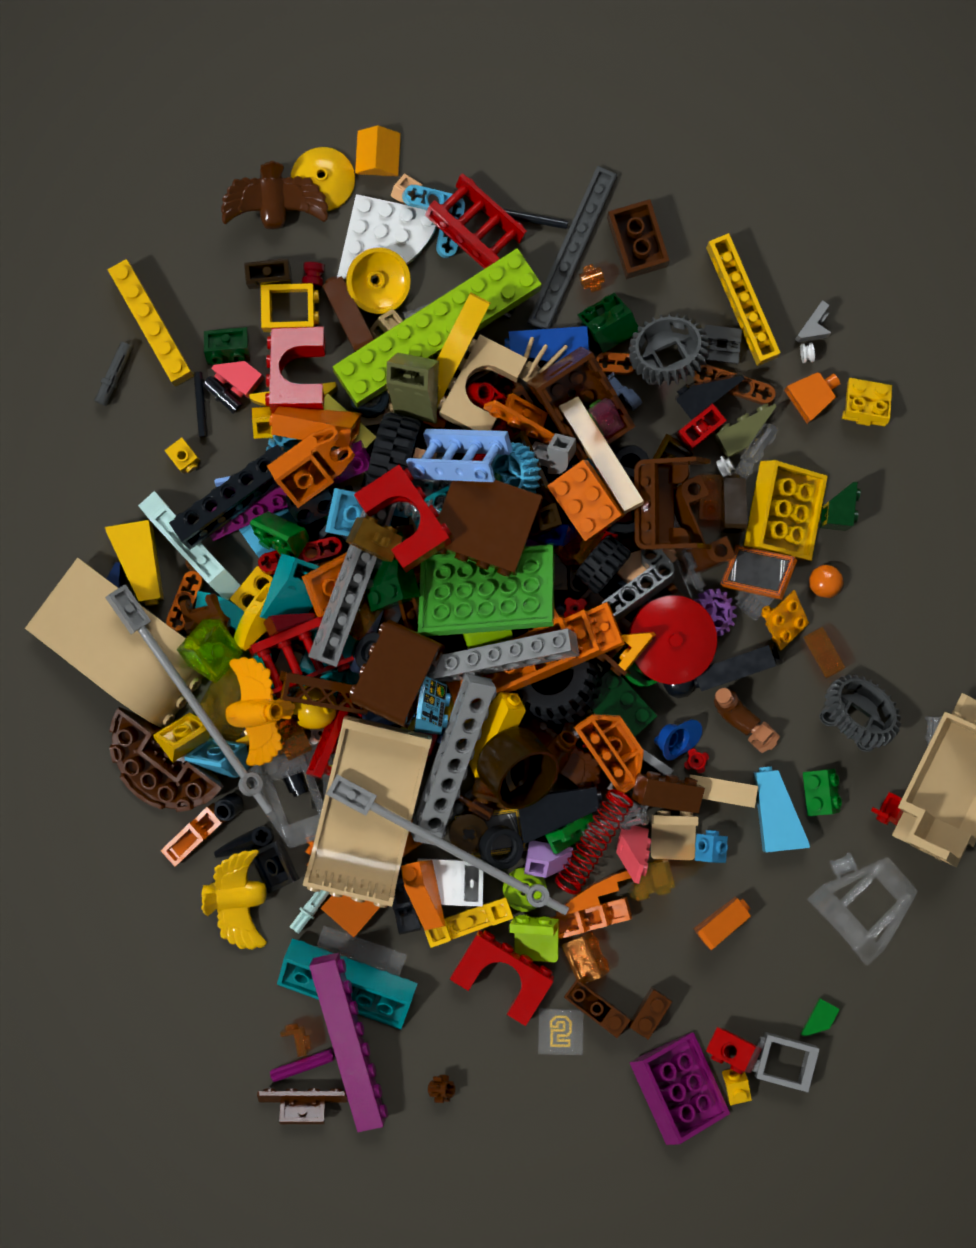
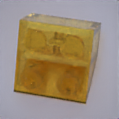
M661 859L649 862L646 876L641 875L639 884L633 881L628 890L629 896L635 898L636 901L648 899L651 893L656 892L658 895L670 893V888H674L675 884L669 861Z

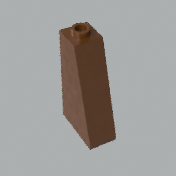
M334 276L325 281L326 284L322 285L353 351L356 352L374 339L354 299L349 295L342 276L339 278Z

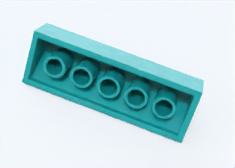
M292 938L282 963L277 985L319 1000L309 965L313 958L334 953ZM340 956L346 964L345 976L351 982V997L357 1003L358 1014L402 1029L418 983L351 960L345 956Z

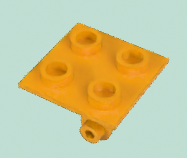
M795 590L775 609L770 608V606L762 608L761 615L765 618V624L768 627V631L772 634V640L777 644L780 651L809 624Z

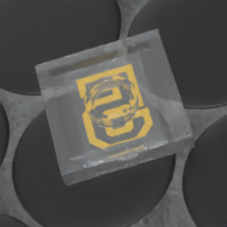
M539 1008L538 1054L583 1055V1012L579 1009Z

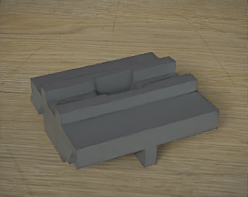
M705 325L704 329L709 337L710 351H708L709 358H706V361L738 364L742 329ZM717 341L727 342L726 348L716 347Z

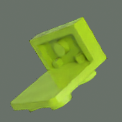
M528 915L515 916L510 923V933H514L515 952L519 955L525 954L533 961L557 962L559 958V919L529 917Z

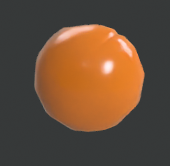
M820 565L812 571L809 577L810 588L819 597L833 598L841 592L844 585L842 574L831 565Z

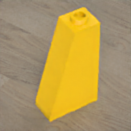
M145 520L105 527L106 533L138 601L145 603V606L159 604L158 600H164L152 522Z
M500 692L489 705L488 718L481 727V738L476 741L474 757L469 761L472 772L477 778H480L477 773V760L482 748L499 732L508 728L518 727L526 710L518 693Z

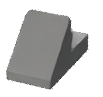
M822 300L795 338V341L804 342L830 336L831 332L820 325L829 314L826 312L829 304Z

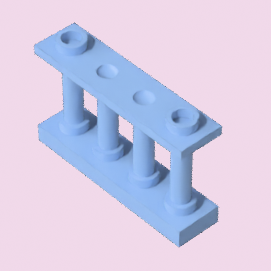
M426 429L423 433L427 445L424 455L421 459L408 458L406 462L414 479L494 482L492 461L497 454L510 455L513 449L508 431ZM435 452L445 453L442 459H432ZM455 453H466L462 460H452ZM476 454H486L482 461H472Z

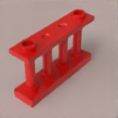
M462 173L455 185L458 190L443 204H439L434 200L429 205L425 216L485 269L500 259L497 254L512 239L520 243L527 230L524 229L520 222L515 221L485 194L471 178L466 177ZM466 195L474 204L459 219H456L448 211ZM482 210L490 219L475 234L471 233L464 225ZM498 224L507 233L491 248H488L481 242V239Z
M323 616L250 645L249 651L252 658L258 655L259 658H262L265 667L270 670V678L275 689H272L273 697L276 696L277 699L281 697L283 683L279 680L280 676L270 656V650L279 647L280 650L282 649L292 673L303 675L290 646L292 645L291 641L299 638L300 641H303L309 654L313 645L311 639L312 632L319 629ZM341 654L337 667L331 665L324 667L322 662L310 658L316 671L306 676L319 678L336 670L339 673L351 668L350 664H352L354 658L350 656L344 659L343 654ZM290 683L289 690L298 687V684Z
M340 692L336 699L337 704L345 700ZM352 703L354 708L360 709L359 706ZM337 710L335 719L324 728L306 771L307 775L315 778H321L324 774L330 776L332 767L329 766L328 760L330 755L336 753V741L341 732L344 716L350 712ZM353 713L362 718V714Z

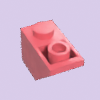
M245 361L217 364L211 368L216 373L214 377L222 384L227 382L233 386L231 391L240 398L243 395L249 398V394H252L264 379L260 372Z

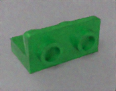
M588 814L545 835L554 854L562 852L579 841L581 836H585L584 830L588 828L587 824L594 820L592 814Z

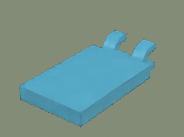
M334 488L325 532L343 536L349 535L356 518L360 517L363 511L354 496L356 492ZM396 506L393 516L408 518L409 510Z

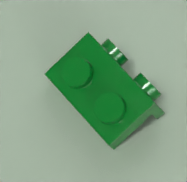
M836 770L803 772L807 815L816 816L840 813L842 800L838 795L839 776Z

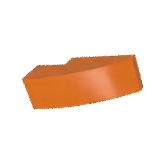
M215 803L207 806L161 850L174 867L180 864L225 822L215 816Z

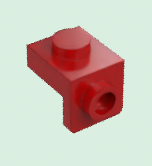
M889 792L879 810L874 807L871 809L877 815L876 820L885 825H888L890 822L897 826L903 814V811L898 808L902 798Z

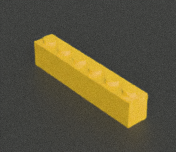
M125 259L107 269L173 385L176 387L194 377L128 260Z

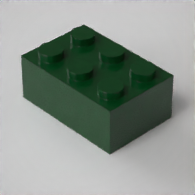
M610 669L601 677L602 686L598 687L600 694L598 698H594L593 702L595 704L590 710L595 715L621 716L635 737L657 715L622 676H618Z

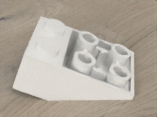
M418 859V861H433L441 905L483 906L484 871L460 859Z

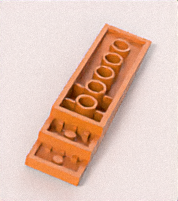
M606 602L588 611L583 609L566 618L559 617L554 620V626L535 628L511 639L515 640L568 628L577 634L579 656L483 675L482 677L490 678L495 685V698L500 692L510 693L624 645V640L610 604ZM463 680L447 683L454 704ZM480 698L474 699L472 703H476Z

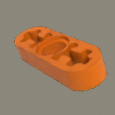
M189 571L183 576L166 619V624L177 632L185 629L183 614L180 616L182 625H177L174 628V623L171 622L173 618L176 619L179 615V612H175L176 607L181 610L179 599L184 595H188L191 598L192 608L194 609L197 592L201 591L204 583L203 577L196 571ZM196 575V580L199 582L197 585L193 584L191 591H195V594L192 595L187 591H183L184 587L187 589L190 587L188 578H193Z

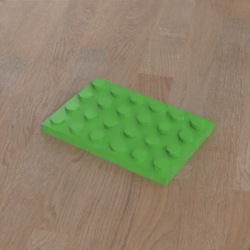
M553 544L525 547L516 570L517 575L511 574L510 577L498 574V570L489 567L488 570L476 566V562L469 559L467 562L454 558L455 555L451 553L432 555L421 563L418 633L426 637L554 626Z

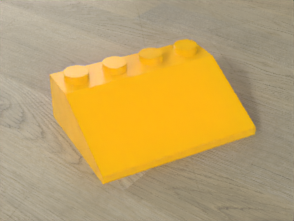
M777 460L760 461L744 547L812 561L828 476Z

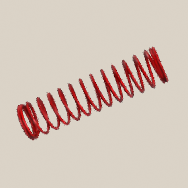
M611 789L606 794V797L615 805L626 808L627 812L625 814L613 804L602 801V805L607 810L622 815L623 819L621 821H618L607 810L597 809L598 813L604 818L617 822L618 827L614 828L604 818L593 815V819L598 824L589 822V826L594 831L584 830L588 837L581 836L580 840L585 845L581 843L576 844L577 849L581 852L572 850V855L575 858H567L571 865L563 864V868L567 872L559 871V875L555 877L556 884L565 892L573 895L580 893L581 886L586 883L585 879L590 877L589 872L594 870V865L599 862L598 858L603 855L602 851L607 849V844L612 841L611 837L615 836V830L619 829L620 822L625 820L624 815H628V809L633 807V801L624 793ZM611 793H614V794H617V795L621 796V797L624 798L630 805H627V804L623 803L619 798L615 797V796L612 795ZM604 803H606V804L612 806V807L615 808L618 812L611 810V809L608 808ZM599 810H602V811L608 813V814H609L610 816H612L614 819H611V818L605 816V815L602 814ZM595 817L602 819L609 826L602 824ZM591 824H593V825L599 827V828L602 829L606 834H604V833H602V832L596 830L595 828H593V827L591 826ZM603 827L613 829L614 833L609 835ZM586 831H589V832L595 834V835H596L597 837H599L602 841L593 838V837L590 836ZM597 833L608 836L610 840L605 842ZM582 838L591 841L598 848H595L587 844ZM594 841L605 844V848L601 849ZM578 845L585 847L593 855L586 853L585 851L580 849ZM590 848L601 851V855L597 856ZM573 852L584 856L589 862L580 859ZM586 855L596 858L597 861L592 863ZM569 859H572V860L578 862V863L581 864L585 869H582V868H580V867L574 865ZM583 863L592 865V869L588 870ZM565 866H568V867L574 869V870L577 871L581 876H578V875H576V874H573V873L570 872L568 869H566ZM579 870L588 872V876L584 877ZM561 873H564V874L570 876L571 878H569V877H567V876H564V875H561ZM575 877L584 879V882L580 884ZM558 878L571 883L578 891L565 887Z

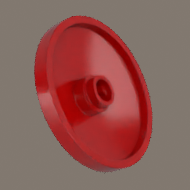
M662 596L645 604L633 618L629 634L654 632L656 634L634 662L637 668L650 679L664 684H682L697 678L709 667L717 648V632L709 613L696 601L683 596Z

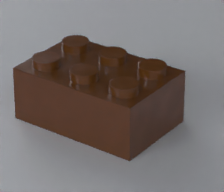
M650 199L608 211L607 220L626 279L668 267L670 260Z

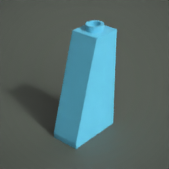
M772 766L760 767L759 772H754L755 786H758L756 798L763 852L810 848L809 841L779 771L772 770Z

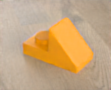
M654 632L623 634L624 642L632 648H626L620 655L621 662L618 666L624 671L628 670L656 634Z

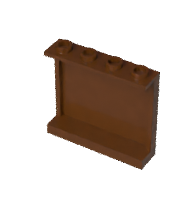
M497 480L494 482L452 481L438 518L439 523H445L452 533L449 536L451 543L437 553L446 555L448 552L454 554V558L462 562H467L469 559L476 562V566L488 570L489 567L497 569V573L510 577L512 574L516 576V570L536 515L543 504V496Z

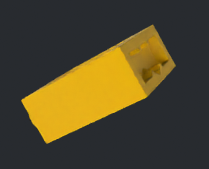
M313 283L261 285V328L263 332H271V328L316 327V325H319V311H315V303H319V291L315 290ZM308 292V321L272 322V293Z

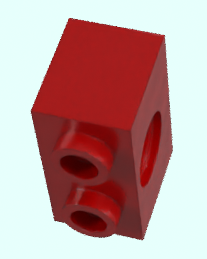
M717 1027L706 1052L712 1054V1060L723 1064L725 1061L731 1065V1070L742 1075L743 1072H752L762 1048L724 1028ZM735 1046L737 1054L734 1058H731L729 1050Z

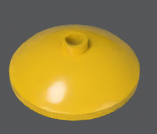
M317 147L303 153L294 163L290 176L291 178L300 176L302 179L311 178L313 184L318 185L320 192L326 196L327 211L335 210L346 203L352 195L355 186V173L352 164L340 151L329 147ZM320 172L325 173V176L323 178L318 177V174Z
M381 247L367 249L358 254L348 268L346 276L348 293L354 299L356 305L364 311L384 314L391 309L394 310L403 303L410 289L411 278L408 266L399 254L390 249ZM376 275L378 280L373 284L371 279Z

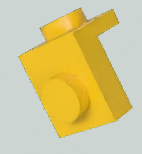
M731 1069L722 1071L730 1106L752 1101L746 1073L743 1072L741 1075Z

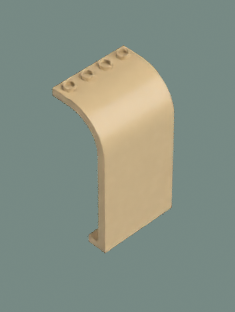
M77 558L25 629L124 706L158 727H167L173 723L179 709L186 705V699L140 633L136 631L130 634L105 597L117 590L118 587L95 571L89 564ZM140 605L151 620L146 625V628L190 691H195L200 686L204 675L212 670L216 661L215 658Z
M345 715L326 793L338 774L377 795L374 800L375 803L411 822L432 735ZM325 794L303 886L314 892H320V890L327 891L335 897L349 896L356 902H365L366 900L374 902V905L378 907H392L409 831L371 810L365 816Z

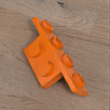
M514 393L508 395L505 405L496 400L484 404L483 409L487 410L491 416L503 419L510 427L525 431L530 438H536L549 445L555 435L544 428L548 413Z

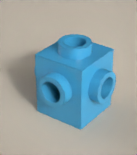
M706 830V834H696L695 861L726 863L728 836H721L719 831Z

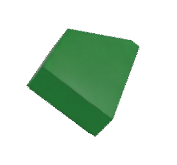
M819 998L800 1034L805 1037L830 1029L840 1009Z

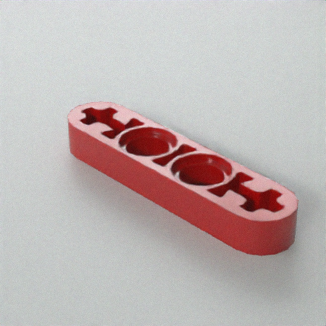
M336 537L308 542L298 559L312 564L332 560L342 555L344 551L343 545ZM332 543L338 546L335 548V552H331L329 549ZM320 546H322V547L324 548L323 551H324L325 555H322V551H321V549H320ZM308 549H317V555L314 558H307L306 551ZM277 550L260 556L258 565L264 574L272 575L275 573L278 565L277 557L281 556ZM268 559L275 562L271 564V568H267L265 565Z

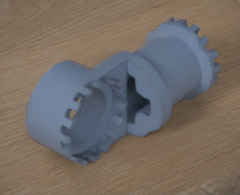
M614 372L608 375V380L616 394L624 400L623 402L626 405L629 404L628 408L634 411L642 404V400L632 389L622 386L615 378Z

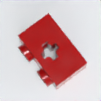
M711 404L679 430L676 435L686 448L691 451L727 420L715 405Z

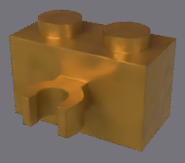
M367 515L365 518L357 517L346 542L383 561L392 562L394 555L391 549L400 544L403 537L396 534L397 530L385 525L382 527L378 525V520Z

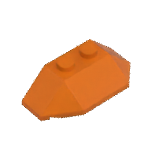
M592 714L577 724L574 729L616 790L625 794L635 786L637 774L641 772L644 750L621 716Z

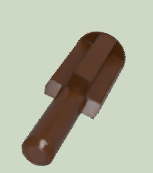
M461 794L457 799L470 807V812L486 821H489L494 814L492 808L476 799L471 801Z

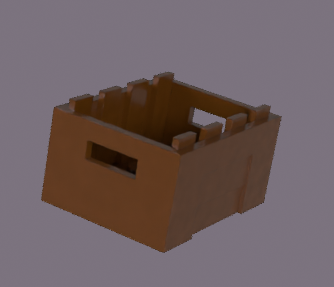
M583 347L574 350L526 382L534 397L542 404L561 435L576 438L559 411L560 405L576 397H579L586 410L590 409V404L599 399L609 402L621 426L603 436L608 444L636 427L591 351ZM570 389L575 390V394L572 397L568 396ZM576 438V452L573 458L580 462L589 457Z

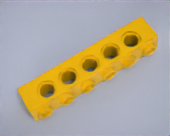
M728 233L709 241L706 249L756 365L759 366L776 359L781 352L730 234Z

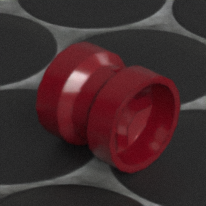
M304 262L303 270L305 276L302 278V284L313 283L315 288H322L324 280L321 277L325 272V265L318 262Z

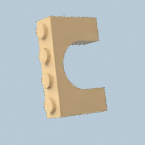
M480 335L477 340H472L468 351L471 353L468 359H462L458 370L461 372L457 379L453 377L448 386L450 393L447 398L443 397L441 399L438 409H440L439 416L465 430L491 431L497 418L475 406L469 400L465 389L466 383L472 375L483 370L494 371L517 382L527 363V358Z

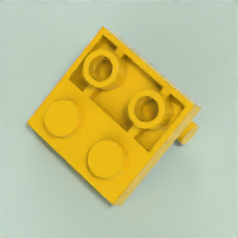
M849 378L847 382L845 411L842 413V419L855 421L856 424L865 426L872 424L885 427L890 420L892 385Z

